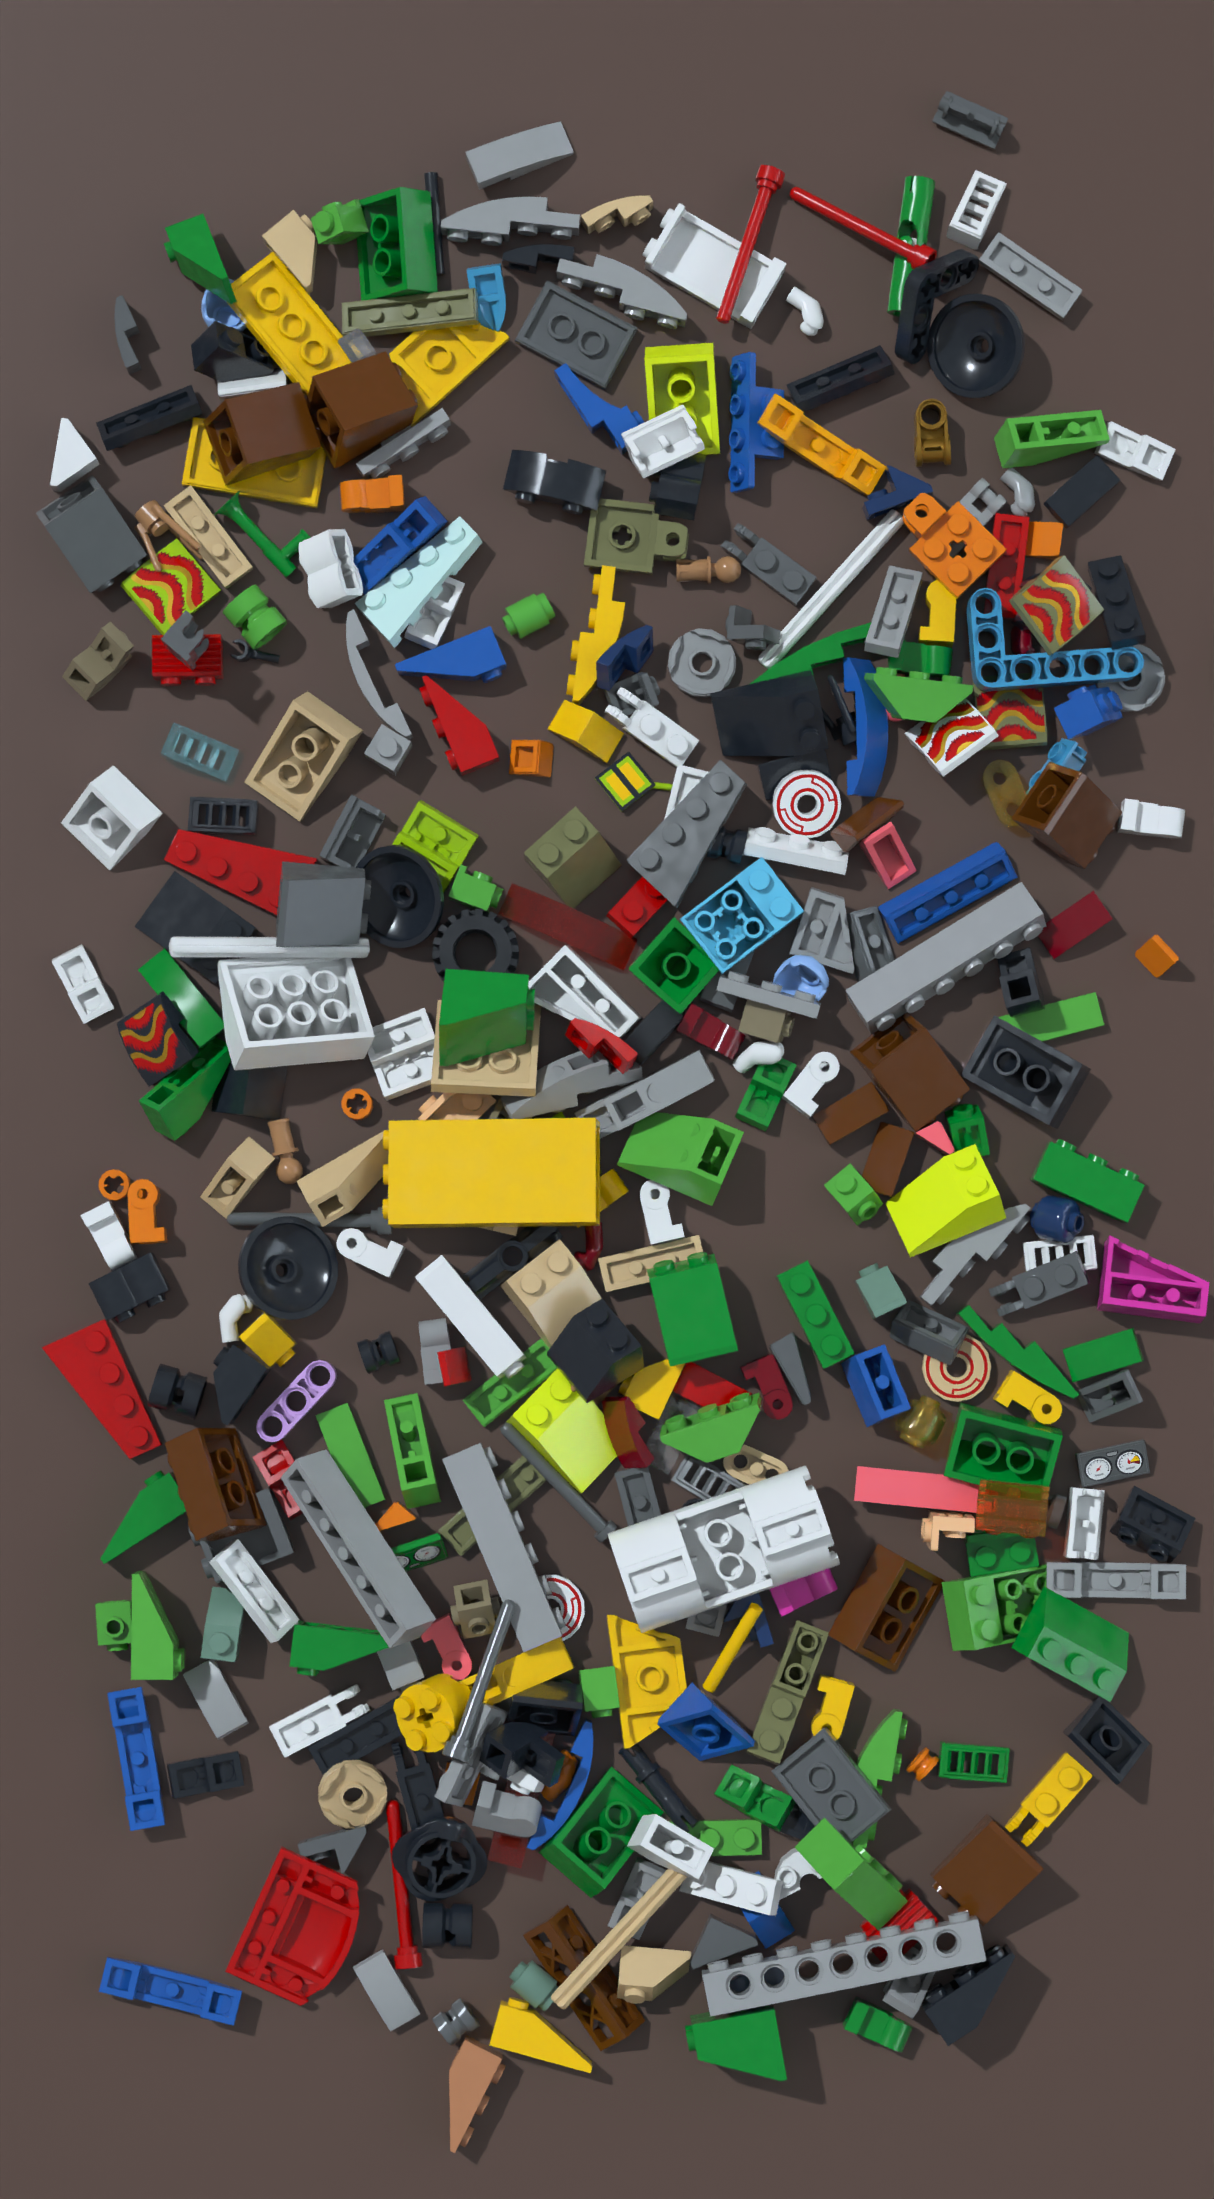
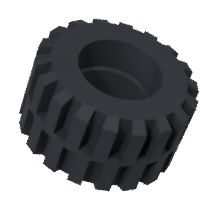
M483 909L463 910L460 914L449 917L448 921L438 929L439 932L433 941L432 957L435 969L443 982L445 969L463 970L456 961L455 951L459 941L472 933L486 935L493 941L496 947V960L492 967L485 972L515 974L517 964L519 963L517 939L509 924L504 919L502 920L498 917L497 914L491 911L490 913L486 912Z

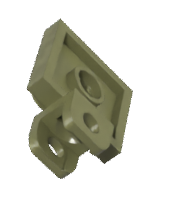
M600 498L597 511H590L584 567L602 569V565L616 567V571L653 575L654 559L676 562V559H686L689 540L688 529L680 523L660 521V514L654 513L655 504ZM621 527L627 528V534L632 535L631 541H626L625 545H618V540L613 539V533H619ZM672 538L679 540V543L675 546L667 544Z

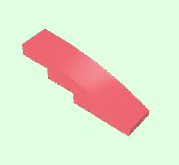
M857 1466L854 1501L997 1515L999 1490L944 1476V1474Z

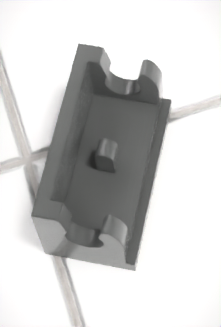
M185 610L163 635L161 641L169 652L193 671L197 667V660L207 650L209 640L208 638L203 640V629L199 630L195 635L199 626L194 622L193 616Z
M351 794L319 855L320 858L334 866L356 868L357 864L369 850L386 814Z

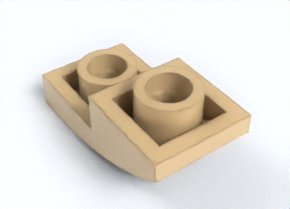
M650 195L616 199L582 214L581 224L588 234L594 230L600 233L608 229L615 223L613 218L616 216L624 227L630 223L636 226L651 216L649 211L653 209V200Z

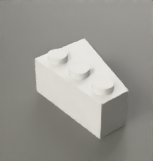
M564 945L529 981V989H535L536 1004L571 1021L577 1018L596 1024L620 1039L642 1018L569 945Z

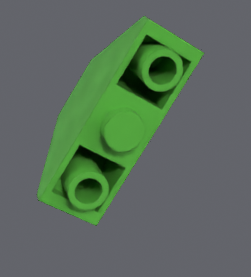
M877 667L876 673H865L864 676L865 682L892 718L936 723L973 692V685L962 684L963 677L942 675V681L929 680L930 673L910 671L909 677L897 676V669Z
M742 1393L733 1397L729 1403L720 1406L709 1404L700 1408L697 1411L698 1413L687 1417L683 1414L673 1416L662 1425L660 1439L662 1443L706 1463L739 1453L760 1411L762 1400L760 1393L753 1395Z

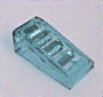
M175 722L172 724L161 751V755L167 759L227 782L239 750ZM180 736H186L180 754L174 752ZM194 740L200 743L192 760L187 756ZM208 745L213 747L206 765L200 762ZM223 751L226 754L218 771L213 769L219 752Z

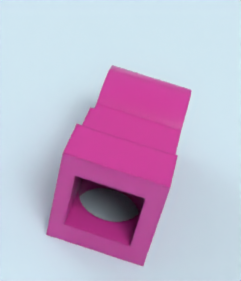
M829 1568L769 1590L782 1617L799 1607L832 1593L838 1589V1586Z

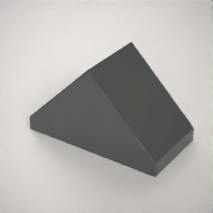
M1123 1369L1077 1390L1079 1394L1077 1397L1089 1423L1143 1402L1128 1369Z
M710 1914L690 1958L691 1966L695 1969L757 1946L756 1936L743 1928Z

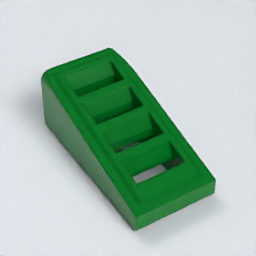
M940 1741L937 1776L939 1778L1007 1783L1010 1748ZM952 1751H958L956 1770H950ZM965 1752H972L970 1772L964 1771ZM979 1753H985L984 1773L977 1772ZM992 1754H999L997 1774H991Z

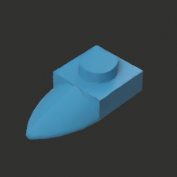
M501 263L467 268L469 288H475L478 292V320L482 326L498 332L504 321L506 311V291Z

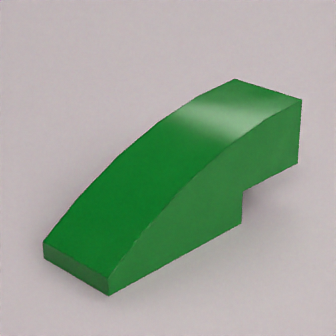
M165 948L138 969L157 995L163 991L184 1017L180 1024L201 1049L225 1031L223 1019Z

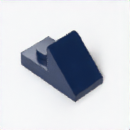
M886 465L885 473L892 492L888 493L887 489H882L868 495L869 501L864 502L862 509L868 521L887 514L892 509L898 510L908 506L920 493L932 496L933 489L930 484Z
M756 1593L733 1601L723 1621L726 1622L743 1617L749 1605L756 1603L763 1611L749 1633L751 1642L758 1640L760 1648L774 1644L760 1594Z

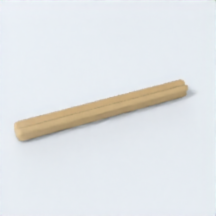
M667 1869L551 1995L552 2001L561 2009H566L688 1876Z

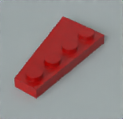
M178 829L164 861L277 916L282 861L316 864L318 859Z
M106 1319L41 1347L129 1459L162 1445Z

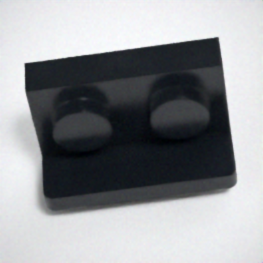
M1134 1485L1110 1532L1116 1535L1121 1542L1127 1545H1135L1148 1552L1149 1556L1153 1559L1171 1563L1181 1552L1196 1518Z

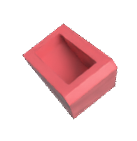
M889 822L861 840L859 846L888 889L917 871L892 822Z

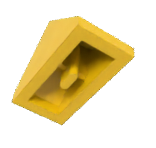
M565 699L548 727V730L605 763H608L624 735L622 731L597 713Z

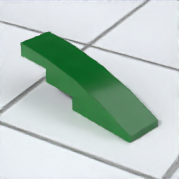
M871 622L837 632L803 647L773 665L750 684L811 670L813 675V668L842 662L844 658L842 647L865 642Z
M966 1305L956 1313L984 1344L1008 1364L1037 1383L1070 1399H1074L1079 1395L1035 1341H1031L1022 1348L1003 1323H998L989 1330L970 1305Z

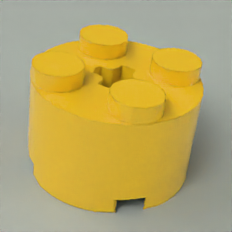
M437 1674L408 1687L395 1700L393 1709L396 1714L397 1723L407 1746L411 1750L437 1752L444 1749L446 1741H450L452 1735L456 1736L471 1693L467 1685L463 1682L458 1683L451 1678L453 1677L452 1675Z

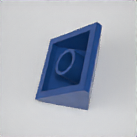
M691 1683L658 1719L657 1725L699 1761L754 1747L755 1740L734 1718L694 1683Z

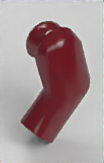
M1016 626L1012 628L1010 640L1011 651L1014 655L1035 653V649L1032 647V632L1030 629L1021 631Z
M600 1222V1226H585L586 1252L577 1251L574 1253L575 1259L583 1269H586V1272L595 1268L603 1249L602 1222Z

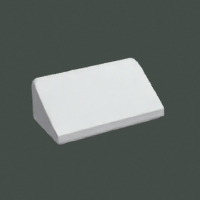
M280 368L274 369L270 375L228 382L218 381V396L220 401L223 402L225 399L288 385L287 377Z

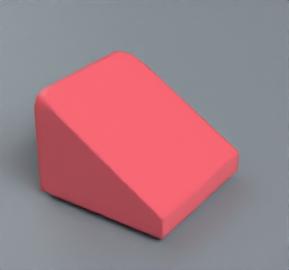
M939 1121L914 1133L915 1136L945 1155H949L955 1150L942 1123Z

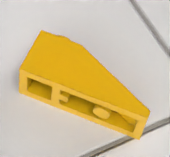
M509 1997L508 2002L501 2000L489 2046L591 2073L592 2061L535 2009L528 2008L529 2003L527 2001L514 1997Z

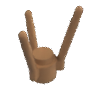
M156 500L149 501L136 512L135 518L139 524L134 529L141 537L156 572H160L162 568L148 534H153L157 537L169 530L198 559L203 560L197 552L201 545L175 522Z

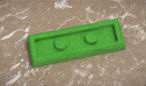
M1096 992L1047 1004L1045 1009L1011 1018L1008 1014L999 1017L1042 1042L1104 1026Z
M542 1339L523 1352L527 1358L522 1361L524 1367L510 1379L506 1376L499 1379L494 1375L463 1399L464 1403L483 1427L492 1422L557 1369L547 1356L549 1348Z
M346 1403L315 1415L331 1457L364 1508L385 1500L386 1498L349 1404Z

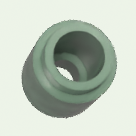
M533 1960L527 1965L521 1961L509 1976L513 1980L510 1988L535 2009L539 2007L546 2011L553 2003L551 1995L558 1988L556 1985L557 1980Z

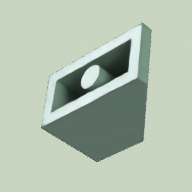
M875 1263L858 1271L861 1278L854 1282L872 1318H877L907 1303L888 1266L879 1268L878 1264Z
M212 1587L200 1658L236 1662L238 1660L245 1609L229 1588Z

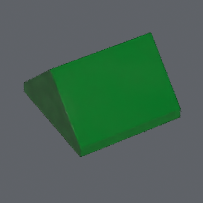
M675 917L670 920L628 968L653 995L661 1001L667 1002L679 1014L685 1010L719 971L687 928Z

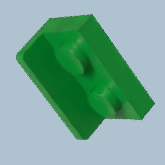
M1025 1519L1005 1522L1006 1529L992 1531L991 1525L976 1526L974 1533L967 1534L966 1538H964L970 1577L1039 1567L1034 1535L1036 1533L1035 1526L1026 1525Z

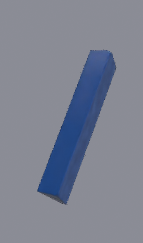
M994 842L880 905L878 909L894 939L899 944L1018 877L1005 849L998 842Z

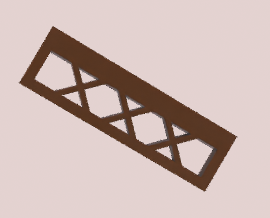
M568 1905L559 1909L546 1921L528 1930L523 1935L548 1974L557 1980L556 1985L558 1987L568 1978L561 1971L560 1963L566 1965L572 1973L596 1947ZM542 1932L546 1934L552 1943V1949L544 1946L538 1934ZM608 1964L581 1992L587 1995L591 2001V2007L583 2004L579 1995L570 2004L600 2051L627 2038L645 2022V2019L634 2003L617 1998L618 1979ZM599 2021L608 2026L613 2034L612 2036L606 2038L598 2026Z

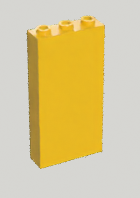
M597 1118L389 1121V1130H384L383 1148L384 1150H389L388 1164L383 1165V1183L388 1185V1199H383L382 1211L383 1218L388 1219V1225L393 1228L600 1226V1122Z

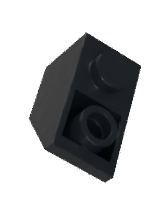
M214 321L191 344L194 371L219 382L270 375L274 371L272 357L257 339L217 321Z

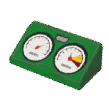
M439 1533L391 1548L406 1572L448 1557L442 1534Z

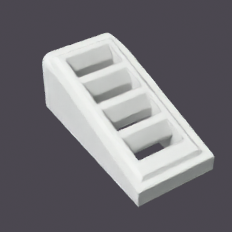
M975 170L950 222L946 235L947 238L977 250L1007 183ZM976 186L994 193L993 197L976 191ZM970 199L988 206V208L986 209L979 205H976L970 202ZM964 212L979 217L982 219V221L980 222L976 219L964 215Z
M1094 1236L1074 1237L1068 1243L1049 1240L1024 1242L1025 1269L1028 1271L1036 1267L1034 1248H1041L1042 1262L1045 1264L1050 1262L1048 1247L1055 1246L1056 1259L1064 1256L1063 1245H1069V1251L1072 1253L1077 1251V1244L1083 1243L1085 1271L1097 1269Z

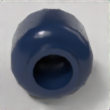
M1049 1195L1033 1206L1030 1214V1224L1039 1238L1068 1243L1082 1231L1084 1216L1080 1212V1207L1076 1201Z

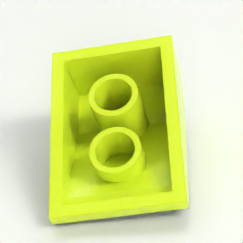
M713 343L645 347L644 359L649 420L683 404L696 424L697 428L695 430L705 447L704 450L698 453L705 455L720 454Z
M975 1144L944 1156L885 1203L910 1258L1006 1219L1000 1194Z
M557 1368L506 1422L511 1423L554 1469L582 1494L617 1455L608 1435L603 1412L593 1400L586 1403L577 1391L573 1392L571 1390L572 1385Z

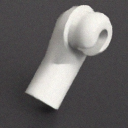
M794 287L786 301L802 311L804 321L800 325L801 331L808 336H814L817 334L818 329H822L824 323L821 306L817 300Z
M755 1042L734 1059V1068L739 1073H746L755 1064H775L784 1055V1047L780 1042Z
M236 1294L232 1296L221 1309L219 1320L222 1343L239 1341L237 1321L244 1313H250L253 1309V1304L246 1295Z

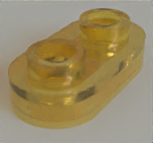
M1005 760L993 761L983 772V785L998 820L1005 826L1018 827L1020 825L1011 819L1013 816L1007 813L1006 808L1010 804H1014L1019 808L1027 794L1015 767L1010 762ZM995 773L1004 774L1006 778L1004 784L999 785L994 782L993 776Z

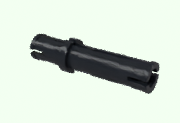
M638 1743L630 1748L636 1755L635 1757L628 1749L621 1748L618 1754L623 1757L637 1775L636 1781L639 1785H645L674 1825L685 1832H689V1828L681 1819L685 1818L693 1829L699 1823V1820L695 1818L668 1781L659 1772L661 1767L658 1763H653Z

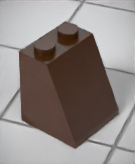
M386 351L313 376L307 397L310 404L309 412L311 418L321 434V446L334 469L341 467L412 425L415 411L418 407L414 392L411 389L408 390L402 380L399 366L395 362L392 363Z
M299 382L225 399L203 421L225 486L309 458L321 447L319 428L313 423L309 412V400L307 395L302 392Z
M1049 762L1011 819L1067 863L1085 869L1096 858L1098 849L1106 836L1115 829L1122 811L1085 774Z
M908 1013L897 1018L890 1028L874 1032L850 1051L904 1122L915 1132L920 1128L930 1126L936 1120V1116L947 1107L958 1104L962 1100L963 1095L970 1090L928 1030Z
M986 1814L930 1875L936 1881L932 1887L944 1899L948 1900L952 1896L961 1905L957 1909L958 1912L968 1911L969 1916L976 1915L978 1922L984 1926L1044 1868L995 1820Z

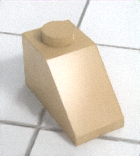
M292 210L264 233L262 238L271 252H275L306 292L310 294L313 291L317 240L311 220L305 214L299 217Z
M248 1137L226 1159L200 1197L227 1219V1216L237 1208L262 1178L275 1158Z
M623 1946L620 1953L617 1998L635 2004L654 2000L689 1972L691 1951Z

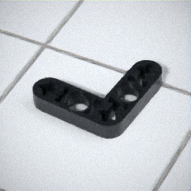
M958 249L916 267L910 272L903 291L895 343L896 357L910 364H916L922 359L928 344L934 299L972 281L979 267V258L976 255L963 249Z

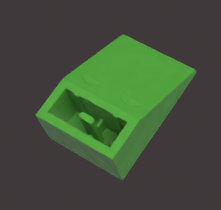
M655 1112L635 1123L617 1166L713 1206L744 1132L712 1118Z
M1046 1564L1039 1565V1567L942 1582L953 1651L978 1650L1014 1642L1042 1589L1046 1587Z

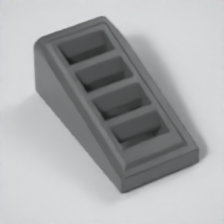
M791 1332L770 1344L768 1348L774 1355L776 1362L802 1405H807L811 1402V1394L794 1332Z
M686 1454L671 1479L703 1500L712 1498V1496L708 1495V1492L717 1477L722 1478L723 1482L714 1497L725 1493L730 1484L735 1486V1489L747 1486L711 1463H706ZM695 1462L700 1466L689 1483L684 1478ZM707 1469L712 1473L702 1490H700L696 1485Z

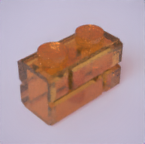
M980 1479L975 1529L984 1530L991 1535H998L1004 1532L1019 1534L1024 1538L1045 1537L1050 1487Z

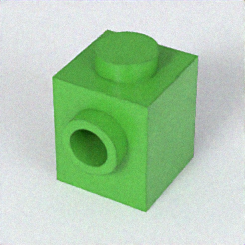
M132 1600L96 1603L98 1645H107V1651L128 1650V1643H131Z
M615 1666L578 1670L582 1689L583 1712L591 1711L592 1718L613 1716L612 1709L620 1708Z

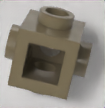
M488 1580L453 1586L456 1605L450 1606L454 1626L461 1625L463 1638L467 1639L492 1634L500 1611V1603L498 1597H491Z

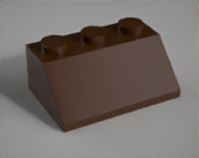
M195 1428L165 1443L168 1463L174 1471L178 1484V1494L184 1503L189 1518V1529L196 1541H216L267 1525L256 1496V1490L236 1428Z
M878 1544L840 1614L835 1619L828 1635L855 1652L896 1672L942 1588V1582L945 1581Z

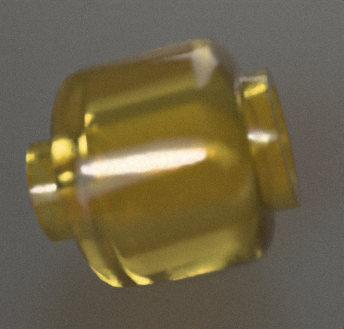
M922 1395L920 1401L909 1399L908 1402L911 1409L901 1413L895 1424L896 1429L900 1432L899 1439L920 1449H924L925 1445L932 1446L936 1444L947 1420L945 1414L939 1410L941 1403Z

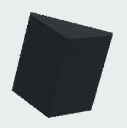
M230 1061L214 1091L211 1112L274 1121L281 1118L288 1066L234 1070L232 1061Z
M1100 1696L1063 1731L1116 1785L1121 1783L1150 1744L1106 1699Z

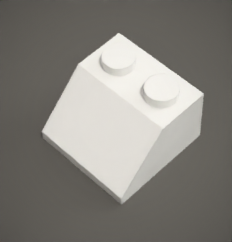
M113 765L89 783L61 824L107 869L111 870L150 831L162 815V812Z

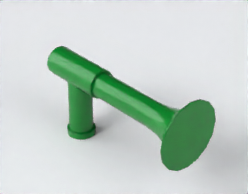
M240 491L237 492L214 516L217 514L225 515L237 523L286 578L297 568L290 559L299 551V542L311 537L301 529L280 550L243 511L238 498Z

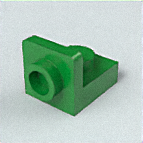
M959 1104L953 1107L952 1110L945 1111L952 1145L955 1149L954 1152L975 1144L981 1156L990 1155L984 1117L977 1104Z

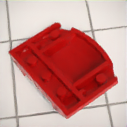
M281 1847L225 1972L300 2006L309 2001L307 1997L320 1989L323 1990L330 1983L348 1955L359 1919L358 1881Z

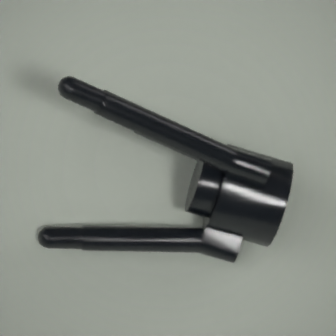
M829 675L828 681L842 716L835 719L838 724L836 726L822 708L823 719L834 741L841 739L843 746L857 741L856 714L854 711L849 712L834 676Z

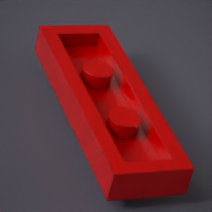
M995 513L992 535L1007 550L988 569L986 588H991L1000 596L1002 618L1013 620L1017 612L1009 600L1021 589L1019 586L1023 579L1030 517ZM985 598L983 614H988L992 611V603L989 599Z

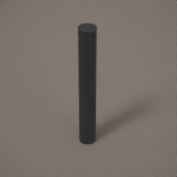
M427 172L424 173L425 191H430L436 275L443 276L445 275L441 233L438 173Z

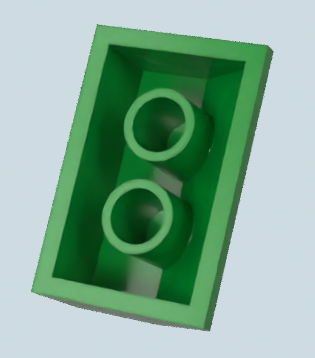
M398 187L360 199L359 202L369 232L357 237L361 301L438 292L430 191Z
M960 1402L951 1435L944 1476L1045 1502L1063 1438L1060 1428Z
M1044 1587L1011 1648L1111 1702L1127 1672L1129 1632Z

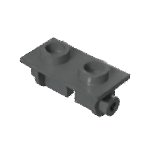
M946 91L932 122L995 150L1008 118Z

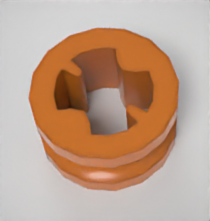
M351 1089L344 1094L341 1107L349 1118L363 1120L371 1114L373 1100L366 1091ZM357 1095L364 1096L362 1101H367L366 1109H360L358 1114L351 1113L353 1108H348L349 1100H355Z
M112 1169L102 1174L98 1186L105 1198L118 1201L128 1195L131 1182L124 1172ZM120 1176L124 1181L120 1185L124 1186V1189L121 1193L113 1191L109 1194L106 1190V1187H109L106 1184L109 1177L117 1179Z
M927 1747L921 1750L906 1768L908 1773L914 1772L916 1774L915 1779L918 1782L939 1761L937 1756H930V1749Z

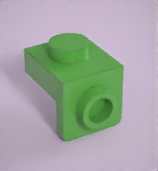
M851 1164L847 1165L824 1185L856 1225L871 1219L883 1205V1202L873 1188Z

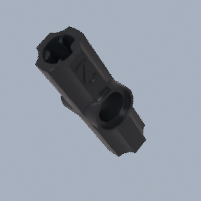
M527 1226L462 1276L481 1300L563 1236L556 1226ZM510 1246L518 1247L523 1254L522 1261L517 1266H509L503 1261V1251Z

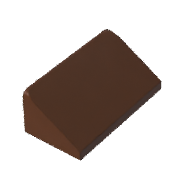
M883 797L874 798L832 830L830 834L844 853L846 851L849 852L861 840L891 820L904 808L903 805L905 804L902 800Z
M870 1082L812 1115V1118L828 1146L890 1110L873 1083Z
M880 1122L862 1173V1177L876 1193L889 1198L892 1197L914 1135L913 1131Z

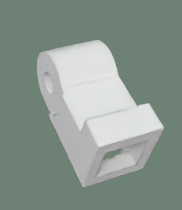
M1126 798L1121 802L1120 810L1122 814L1119 817L1118 833L1182 838L1185 818L1184 809L1158 806V804L1139 802V800Z
M829 1052L817 1053L788 1088L782 1099L809 1119L819 1106L812 1101V1098L823 1084L831 1082L839 1072L840 1065L838 1059Z
M649 1180L641 1187L640 1201L650 1245L653 1246L685 1238L682 1223L672 1225L667 1205L670 1199L669 1188Z
M108 1201L81 1215L112 1271L138 1259L112 1202Z
M354 1228L342 1231L336 1242L337 1249L343 1256L389 1278L392 1277L406 1248L391 1240L386 1249L369 1241L362 1231Z

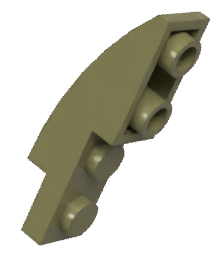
M796 1621L756 1721L757 1724L752 1734V1738L755 1740L754 1747L747 1748V1754L775 1765L780 1764L829 1632L804 1622Z

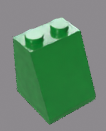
M445 969L439 1020L440 1066H450L526 1044L527 1030L534 1031L535 989H529V975Z
M698 1252L689 1255L685 1261L674 1263L673 1260H664L653 1265L654 1268L647 1269L670 1367L738 1351L714 1254L708 1255L707 1252Z
M773 2004L711 2017L710 2012L690 2015L691 2025L685 2026L689 2052L696 2051L698 2060L778 2081L787 2080Z

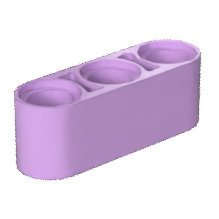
M324 1360L310 1363L259 1417L256 1425L259 1436L268 1442L279 1441L286 1437L333 1387L337 1379L335 1367ZM317 1366H324L330 1372V1380L323 1386L316 1385L311 1378V1373ZM293 1391H300L306 1397V1405L300 1411H294L288 1406V1396ZM270 1416L277 1417L282 1422V1431L277 1436H270L264 1430V1422Z

